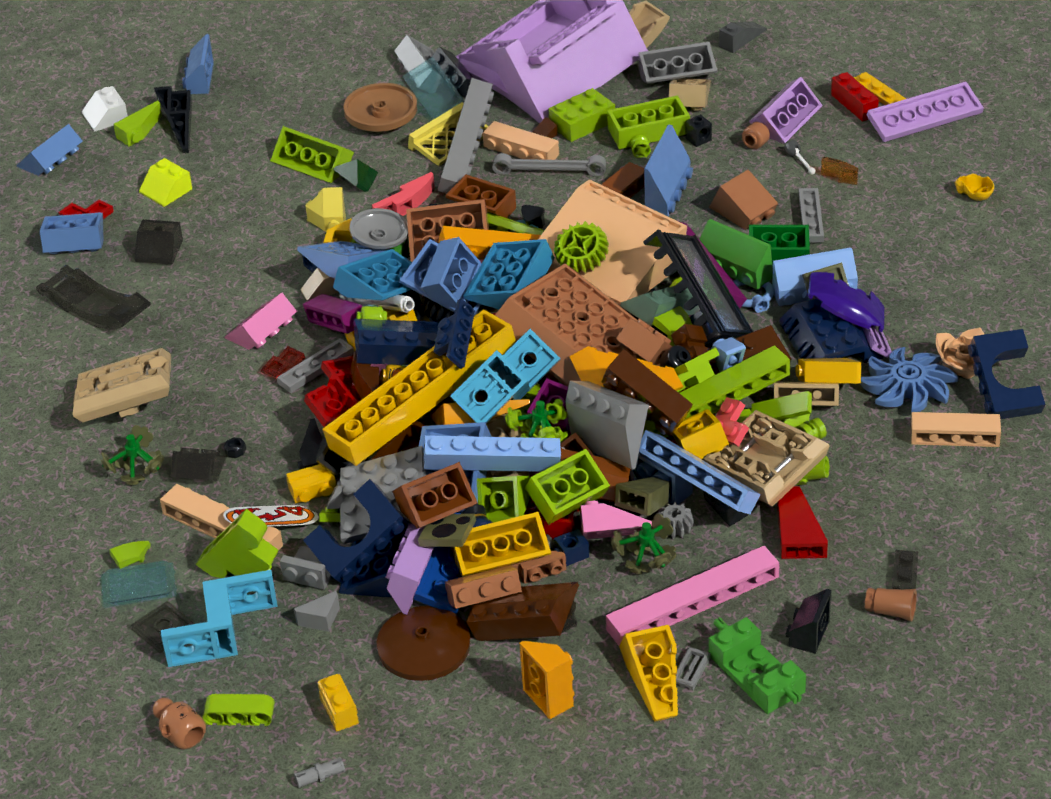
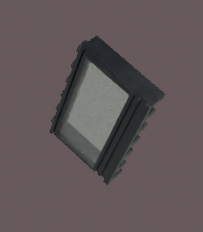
M656 230L643 241L644 245L660 247L654 252L655 259H662L668 254L673 262L664 269V275L671 276L678 271L683 280L674 286V292L682 293L688 288L693 296L684 304V309L690 311L698 305L703 314L694 321V325L704 326L708 322L713 332L706 337L708 341L704 343L705 345H713L719 339H728L730 337L736 339L753 332L696 235L689 236Z

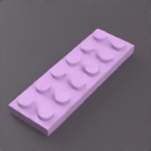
M963 82L868 110L867 117L883 142L980 114L983 112L984 107L968 83Z

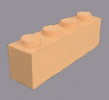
M496 121L483 132V145L491 150L520 159L555 160L559 156V141Z
M912 412L911 444L1000 447V414Z

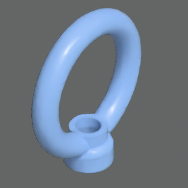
M737 279L733 280L737 287L745 285ZM768 281L761 286L766 290L765 295H755L752 299H747L742 307H753L757 313L768 310L769 301L774 295L772 284Z

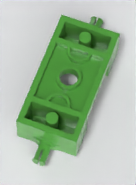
M721 617L714 621V626L720 632L709 637L711 659L757 705L769 714L790 701L794 704L801 701V695L806 690V674L792 660L782 665L761 645V630L747 617L733 625H727ZM760 669L763 672L758 674L752 673L751 670Z

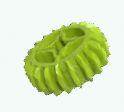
M585 221L582 225L578 222L576 226L569 224L568 230L562 229L563 234H557L558 240L554 241V253L560 265L567 264L578 273L582 270L586 274L587 269L594 271L595 265L600 266V261H605V255L609 251V242L604 231L599 226L596 227L594 223L588 225Z

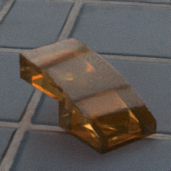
M829 157L822 158L821 175L837 177L839 183L858 184L859 168L841 160Z

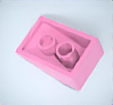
M587 501L580 508L581 532L586 539L613 537L616 530L621 533V536L634 535L635 532L642 529V524L645 522H649L652 527L650 520L604 503L598 504V501Z

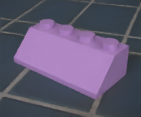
M799 77L787 84L749 122L750 124L753 122L763 123L769 130V139L784 144L823 105L802 77Z
M414 524L408 525L405 537L408 538H402L398 549L401 552H396L392 562L395 566L390 565L386 578L390 579L387 590L402 613L406 615L409 612L418 585L434 550V547L419 546L418 538L425 526L418 529Z

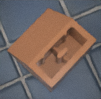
M630 318L616 338L648 362H652L653 365H657L662 353L672 347L669 338L641 319H638L636 322Z

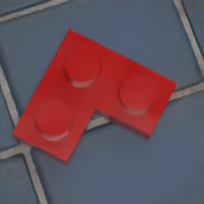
M97 200L86 209L71 203L58 213L59 216L103 213V219H105L114 211L112 205Z

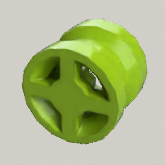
M645 135L634 136L630 141L634 157L642 158L650 155L651 148L648 138Z

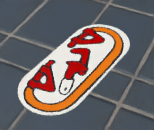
M300 505L234 507L226 510L223 514L225 520L232 523L247 509L263 520L267 526L308 525L315 523L319 518L316 512Z

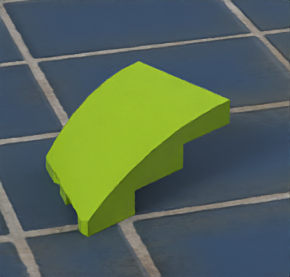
M717 348L674 369L684 386L677 392L701 383L715 375L709 360L720 355Z

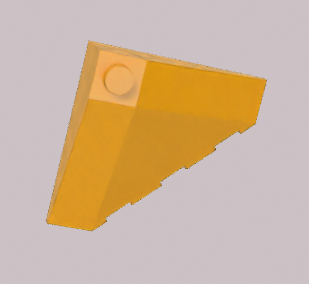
M587 346L569 357L581 381H589L604 387L601 381L606 369L619 354L609 351L605 353L598 351L594 347ZM637 359L676 391L684 387L674 368L668 366L664 368L653 365L652 362Z
M530 399L509 400L490 420L508 413L507 410L510 407L512 410H518L528 406ZM443 403L432 414V420L436 425L476 423L457 403Z

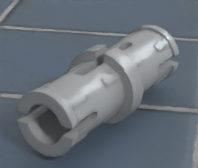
M338 757L326 763H316L314 767L294 773V779L298 783V788H301L313 782L320 781L321 783L325 781V778L345 772V767L341 757Z

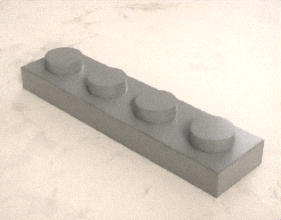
M799 188L802 225H809V242H824L818 188Z
M339 338L278 376L277 383L289 393H292L324 373L321 369L322 361L351 356L354 354V348Z

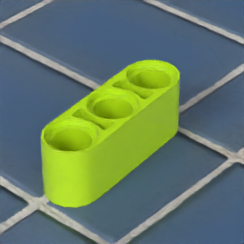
M211 694L206 698L203 719L208 725L217 723V725L241 724L244 726H260V724H265L264 726H268L272 721L275 701L271 696L265 694Z

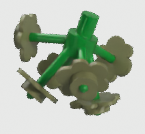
M138 425L133 426L132 432L126 436L127 443L125 448H119L118 452L114 453L111 459H109L106 453H101L103 459H101L102 467L107 471L111 470L114 474L117 473L114 466L118 469L130 470V474L120 476L121 481L126 482L128 485L139 484V481L145 480L143 475L135 474L136 457L140 456L144 460L143 465L145 469L143 473L147 475L151 474V472H157L164 461V456L160 450L146 453L141 449V446L148 447L149 442L154 437L151 432H148L146 426L141 428Z
M656 514L654 519L651 520L652 529L651 524L645 522L642 524L640 531L635 532L634 535H629L627 539L622 540L621 533L617 530L614 531V536L611 538V545L614 551L624 556V544H626L627 551L634 552V555L638 556L637 560H627L625 564L635 574L649 572V567H652V569H662L675 559L677 555L675 546L664 545L661 547L655 540V537L659 536L662 539H666L668 535L673 533L670 519L664 518L662 514ZM651 548L655 558L648 565L641 562L643 554H648Z

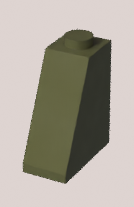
M650 477L616 484L615 506L649 516L668 503L670 482Z

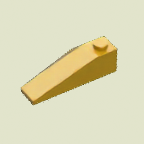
M664 625L626 633L619 648L625 665L654 722L677 716V645L670 626Z

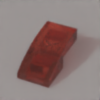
M287 346L279 357L273 355L261 369V372L277 380L278 376L301 363L305 359V355Z

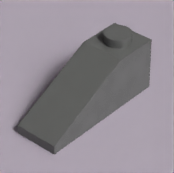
M730 22L719 30V47L734 53L765 32L767 28L755 22Z

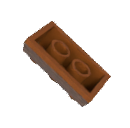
M466 174L446 194L447 199L456 203L484 199L487 212L508 218L516 209L514 189Z
M460 462L401 485L392 491L401 513L418 529L478 504Z

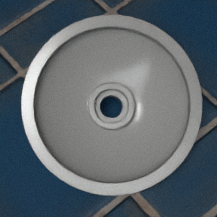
M381 208L368 209L352 218L350 234L356 242L364 247L385 250L394 248L406 240L408 237L407 220L397 212Z

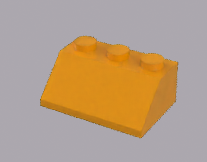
M531 641L520 642L522 683L525 693L549 719L574 706L573 697L575 694L572 685L574 680L571 666L573 660L570 654L566 651L564 652L557 644Z

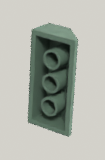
M674 286L626 300L621 302L620 306L650 326H654L652 325L654 317L678 306L684 309V304L693 296L688 288L682 293H675ZM697 305L692 310L685 311L689 316L695 314L701 309Z

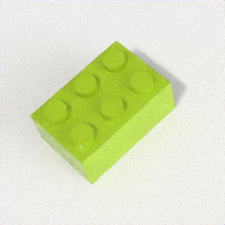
M591 88L548 108L549 119L557 125V131L562 136L573 142L607 126V110L615 109V104L597 90Z
M584 449L532 476L525 489L549 525L581 508V505H585V502L595 501L604 496L610 484L587 449Z

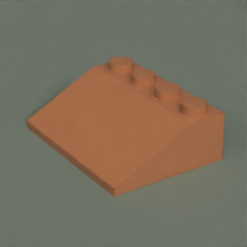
M484 199L406 209L411 262L414 261L429 239L439 243L438 239L442 226L489 230L487 207Z

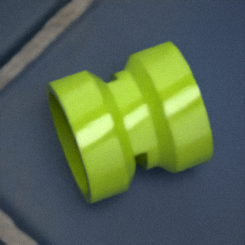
M819 418L810 420L808 424L803 423L797 426V429L819 439L827 435L826 427Z

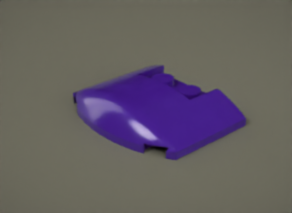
M812 272L810 274L808 297L811 300L813 296L817 300H821L822 308L850 323L866 329H870L871 325L879 326L878 332L884 330L885 307L872 291L867 295L861 289H854L842 280H835L834 273Z

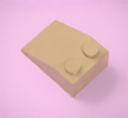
M674 79L669 83V97L678 95L684 107H691V110H702V107L707 106L711 79Z

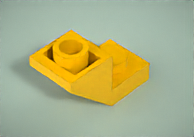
M348 219L328 229L324 243L335 241L351 242L353 239L350 234V222L352 219Z

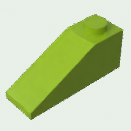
M156 101L114 123L116 138L127 146H131L144 139L162 117L160 102Z

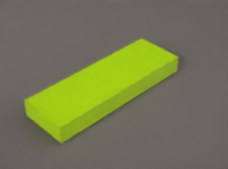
M809 391L753 403L751 404V413L757 410L777 420L811 414L812 394Z

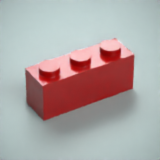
M848 72L832 77L831 95L862 122L869 120L867 112L868 110L878 108L879 98Z

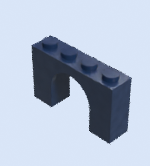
M1023 329L973 336L970 345H968L969 356L973 357L974 374L979 377L980 381L979 391L985 398L986 414H1000V419L1042 413L1046 405L1040 385L1019 389L1008 388L1000 384L992 372V366L999 361L1025 357L1029 347Z
M371 479L353 494L370 516L368 534L360 543L351 547H342L331 533L321 525L303 540L319 561L325 565V568L332 577L342 584L350 580L361 566L368 564L371 557L379 550L384 549L388 542L395 535L400 534L409 523L383 490Z

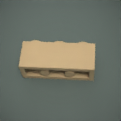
M774 383V398L809 391L812 394V405L839 406V383Z

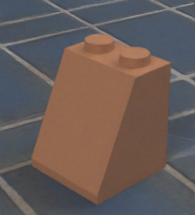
M746 170L720 186L709 208L746 230L749 228V225H759L762 219L771 218L775 214L774 210L778 202L749 170Z

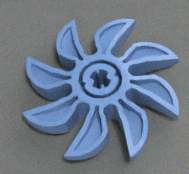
M902 347L890 353L889 363L873 356L869 358L868 370L871 376L861 377L860 385L868 392L880 395V397L875 399V404L880 406L898 407L903 405L905 398H910L912 400L911 413L920 412L927 407L928 396L946 404L949 399V389L946 383L958 382L957 375L951 369L936 364L941 360L940 355L917 353L913 355L912 361H906L904 357L905 347Z

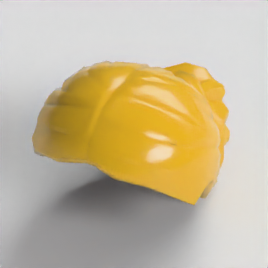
M972 173L967 176H960L955 181L957 192L959 194H967L975 201L986 200L994 191V183L988 176L981 177Z

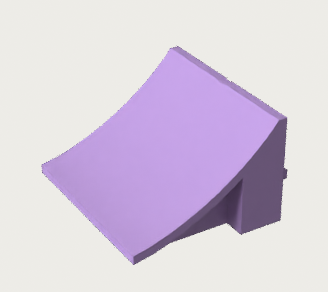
M538 0L456 57L475 79L493 84V90L515 103L540 124L544 118H549L548 108L588 89L601 87L638 60L639 52L648 50L623 0Z

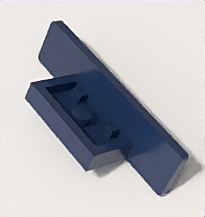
M462 298L457 300L455 314L439 322L434 347L435 354L440 357L447 353V358L460 369L465 367L475 313L473 307Z

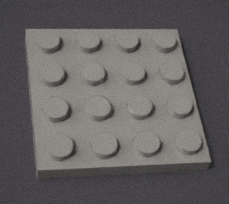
M422 446L365 461L357 466L351 465L340 468V483L343 485V502L340 504V540L343 544L362 540L368 534L370 516L353 494L369 479L383 490L400 511L392 491L401 485L426 476L424 448ZM407 519L409 523L405 526V528H407L409 524L413 525V523L409 519Z

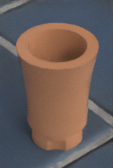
M868 588L865 598L866 611H874L877 614H885L913 621L917 603L916 589Z

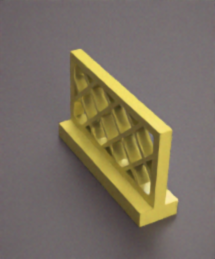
M464 103L458 104L409 134L408 148L412 151H419L438 166L445 163L450 150L447 149L448 145L451 146L452 140H448V136L454 137L455 131H448V129L457 127ZM485 124L484 127L480 128H482L483 131H485L489 126ZM446 136V140L435 139V137ZM431 144L432 148H424L422 145ZM434 145H445V149L434 148ZM434 154H445V156L438 159Z

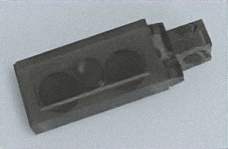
M895 550L893 589H916L917 551Z

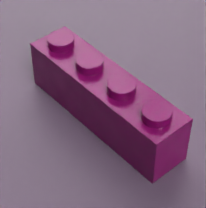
M321 294L303 303L310 323L346 334L354 331L353 321L356 319L357 311L361 312L362 308L361 304Z

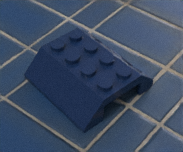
M813 299L796 303L779 319V324L786 335L789 334L788 339L791 341L800 359L841 358L858 353L862 361L867 363L871 356L877 359H883L884 357L871 350L863 327L850 323L822 308L821 300Z

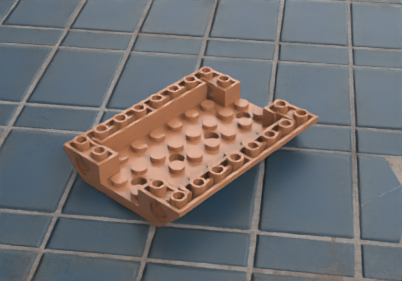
M567 264L561 265L510 296L495 315L512 325L516 342L531 329L561 359L549 373L568 387L570 381H581L569 356L587 346L594 347L598 351L605 353L609 351L620 354L625 349L636 359L647 361L616 339L630 318L636 322L638 319ZM527 354L533 360L536 361V356L534 354Z

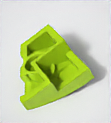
M681 306L654 317L652 325L668 335L667 338L671 340V346H675L671 334L684 324L692 325L688 314Z

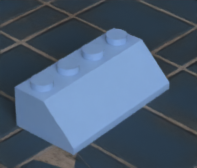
M852 248L773 261L772 286L778 305H792L808 301L809 297L802 274L838 263L843 264L849 286L856 289L858 276Z

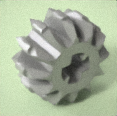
M675 502L674 505H669L666 503L665 507L660 508L658 513H656L670 519V525L673 527V533L671 534L673 539L676 535L683 538L684 533H690L693 525L692 512L684 504L677 505Z

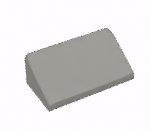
M340 480L328 500L326 509L340 508V504L343 502V485H341Z

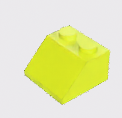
M163 158L149 168L139 193L165 207L192 190L190 172Z

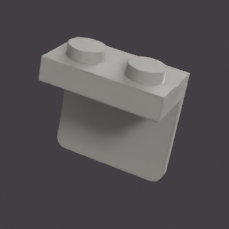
M301 546L294 557L283 555L280 560L282 577L286 581L325 590L332 577L325 568V565L319 561L307 546Z

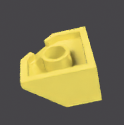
M342 187L322 188L313 200L306 203L307 221L325 232L346 221Z

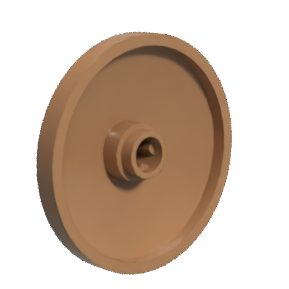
M376 83L363 86L353 91L344 102L346 120L354 127L366 131L380 132L399 128L411 121L417 112V99L414 93L404 86L393 83Z

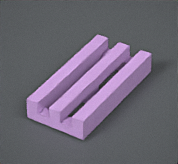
M874 326L870 327V329L863 328L871 350L888 358L892 351L883 331L878 332Z

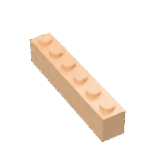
M176 484L160 499L164 515L213 538H216L231 524L223 516L224 512L230 509L229 507L179 484ZM267 526L263 539L279 550L283 546L281 531L275 527Z

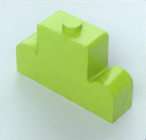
M245 509L203 550L195 565L209 575L218 578H225L228 571L235 576L271 570V564L278 553V549L263 539L267 530L265 522Z

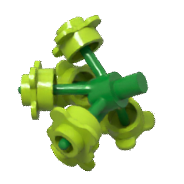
M556 399L554 403H548L546 408L544 401H537L536 408L532 410V414L522 415L519 409L512 410L510 407L505 415L506 424L510 429L517 431L518 427H520L522 432H527L521 434L522 438H560V443H562L568 436L567 432H562L560 427H552L548 421L549 419L551 423L556 424L558 420L567 418L568 414L563 407L561 399Z

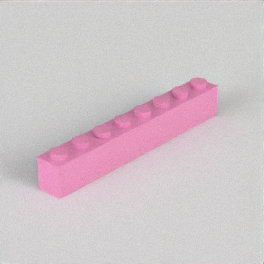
M765 546L751 550L742 556L733 558L699 575L692 576L683 582L674 584L665 590L606 615V630L619 646L626 633L664 625L671 626L778 578L779 561Z

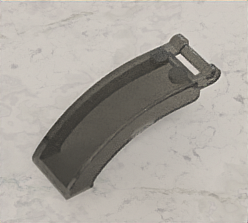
M68 265L60 268V272L45 283H40L36 286V290L40 295H45L65 312L94 327L102 329H119L151 305V302L138 292L132 295L115 292L99 284L79 268L73 270ZM65 277L67 278L59 285H57L55 288H53V286L60 282L62 279H64Z

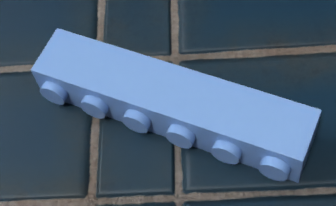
M645 431L641 439L640 453L735 510L751 514L761 494L663 436Z
M425 436L424 469L441 470L460 462L463 470L542 472L559 463L561 459L560 438Z

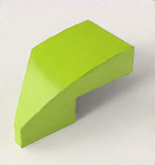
M149 541L126 543L109 549L110 555L121 569L137 561L143 563L144 556L147 550L150 549L151 544Z

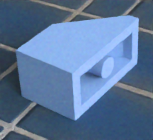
M732 337L717 340L711 350L717 348L720 354L715 357V365L719 372L742 362L746 350L743 343Z

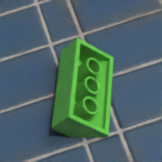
M712 219L707 221L699 240L729 277L737 279L755 289H759L772 279L773 268L770 244Z

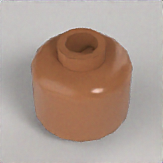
M753 122L742 132L744 144L751 149H759L767 143L770 137L768 128L761 122Z

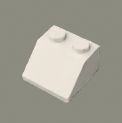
M113 86L104 87L96 91L82 110V114L94 132L114 126V123L128 116L126 105Z

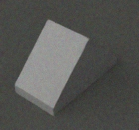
M334 591L294 608L297 625L329 632L340 609L337 592Z

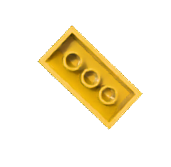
M539 512L474 527L463 547H451L455 563L462 576L551 555Z

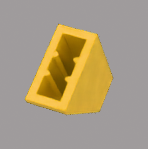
M849 358L798 359L795 373L798 380L802 382L861 383V362Z

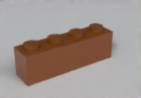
M629 162L601 185L631 198L645 187L644 168Z

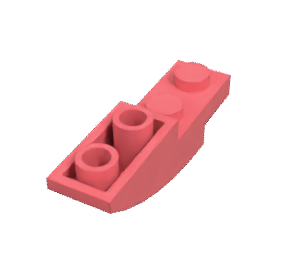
M430 172L401 185L400 192L372 204V209H388L402 216L406 215V209L417 208L430 196L435 188L434 174Z

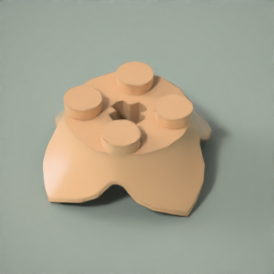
M974 328L967 330L957 339L949 333H937L936 348L942 359V365L951 369L956 375L966 379L972 378L975 375L973 369L974 360L973 357L969 356L968 345H970L973 336L984 335L982 329Z

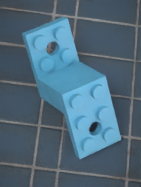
M529 329L504 355L496 350L450 397L476 423H487L509 400H520L561 359ZM529 353L536 356V362L532 365L524 362V357ZM485 391L488 394L487 400L482 403L475 400L477 392Z
M267 570L202 582L208 622L161 630L168 667L238 655L232 615L278 607L272 571ZM251 591H255V592H256L255 594H251V595H250V594H247L248 592H251ZM186 644H193L192 646H189V647H185V646H184V645H186Z

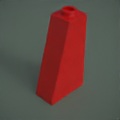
M794 486L777 502L781 559L827 558L828 540L800 486Z

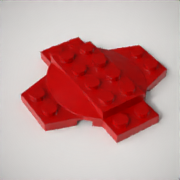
M353 356L322 361L321 369L329 378L327 386L323 385L305 395L304 402L323 427H326L362 400L356 391L351 377L350 367Z

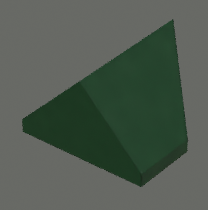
M358 159L334 168L337 173L364 192L369 191L378 174V171Z

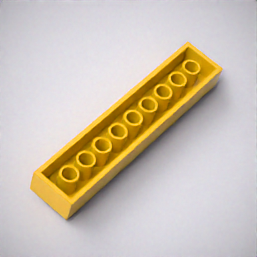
M483 309L473 319L465 367L460 369L447 358V353L439 357L434 353V347H432L324 427L322 430L329 449L355 466L360 464L455 392L496 350L504 355L516 343L512 325Z

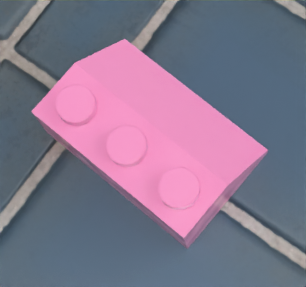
M280 293L263 304L228 333L225 339L248 350L253 347L258 349L267 342L265 338L268 335L271 338L280 331L278 327L281 324L284 327L293 320L291 316L297 311L285 295Z

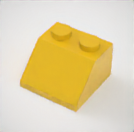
M708 409L684 419L672 434L678 446L700 459H703L705 455L720 452L725 446L729 445L721 422Z

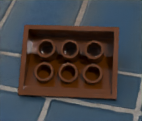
M578 582L521 586L522 592L474 604L467 619V624L478 641L561 636L579 584Z

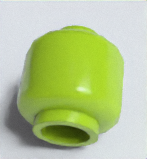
M364 305L361 308V312L357 311L356 319L387 320V311H384L380 305Z

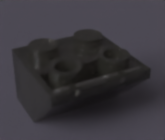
M142 219L136 236L135 262L173 264L183 242L180 222Z
M180 447V452L173 451L171 477L218 481L227 456L220 455V451L201 449V453H199L200 449Z

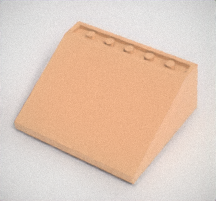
M589 179L574 191L539 239L547 240L555 257L547 273H550L561 266L557 262L554 253V241L558 240L557 234H563L562 229L568 230L569 224L576 226L578 222L582 225L585 221L588 225L594 223L596 227L599 226L606 234L609 242L608 254L605 255V261H600V266H594V271L587 269L585 274L580 270L579 274L620 305L621 302L646 294L668 277L664 275V269L673 263L669 255L666 254L662 259H655L654 252L660 247L644 245L643 241L656 230L686 235L687 225Z

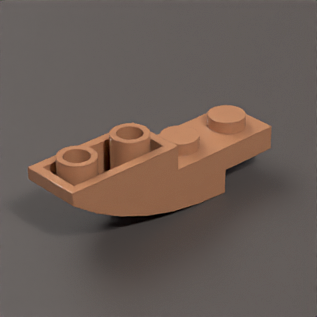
M551 551V555L511 564V566L518 569L519 578L526 584L565 571L566 555L564 552Z

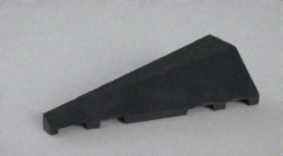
M171 86L154 87L155 94L182 151L189 153L192 114L191 90L172 91Z

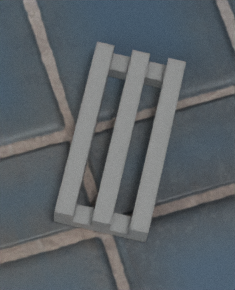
M688 647L677 668L676 684L680 685L681 688L688 687L689 690L694 691L711 658V653ZM694 654L695 657L692 663L690 664L684 678H680L691 655ZM703 657L691 681H688L698 661Z

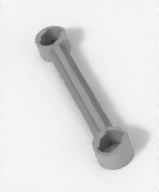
M500 153L494 157L493 170L497 174H508L511 170L587 171L591 176H602L606 171V159L600 155H593L588 160L512 159L508 154ZM497 162H502L507 166L501 167L497 165ZM596 163V165H599L601 168H593L591 164Z

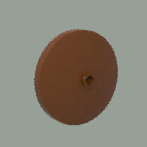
M432 606L410 608L407 615L402 613V611L395 614L382 626L377 637V652L383 666L398 677L414 681L433 680L450 674L465 661L470 650V633L465 622L451 611Z

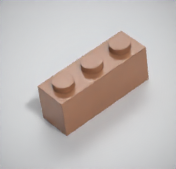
M511 565L445 581L449 604L455 609L522 592L518 569Z

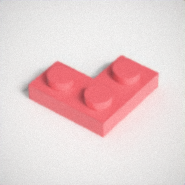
M726 397L715 417L721 422L728 443L739 447L749 428L745 424L736 421L746 405L739 400Z

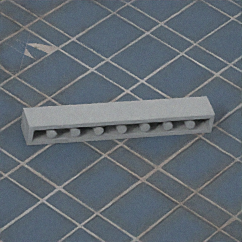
M474 78L471 79L438 191L448 193L465 174L470 175L472 167L469 164L473 165L476 156L473 151L477 152L480 141L476 140H481L483 129L480 127L485 126L487 116H484V114L488 115L491 106L488 102L492 103L494 92L491 91L493 84Z

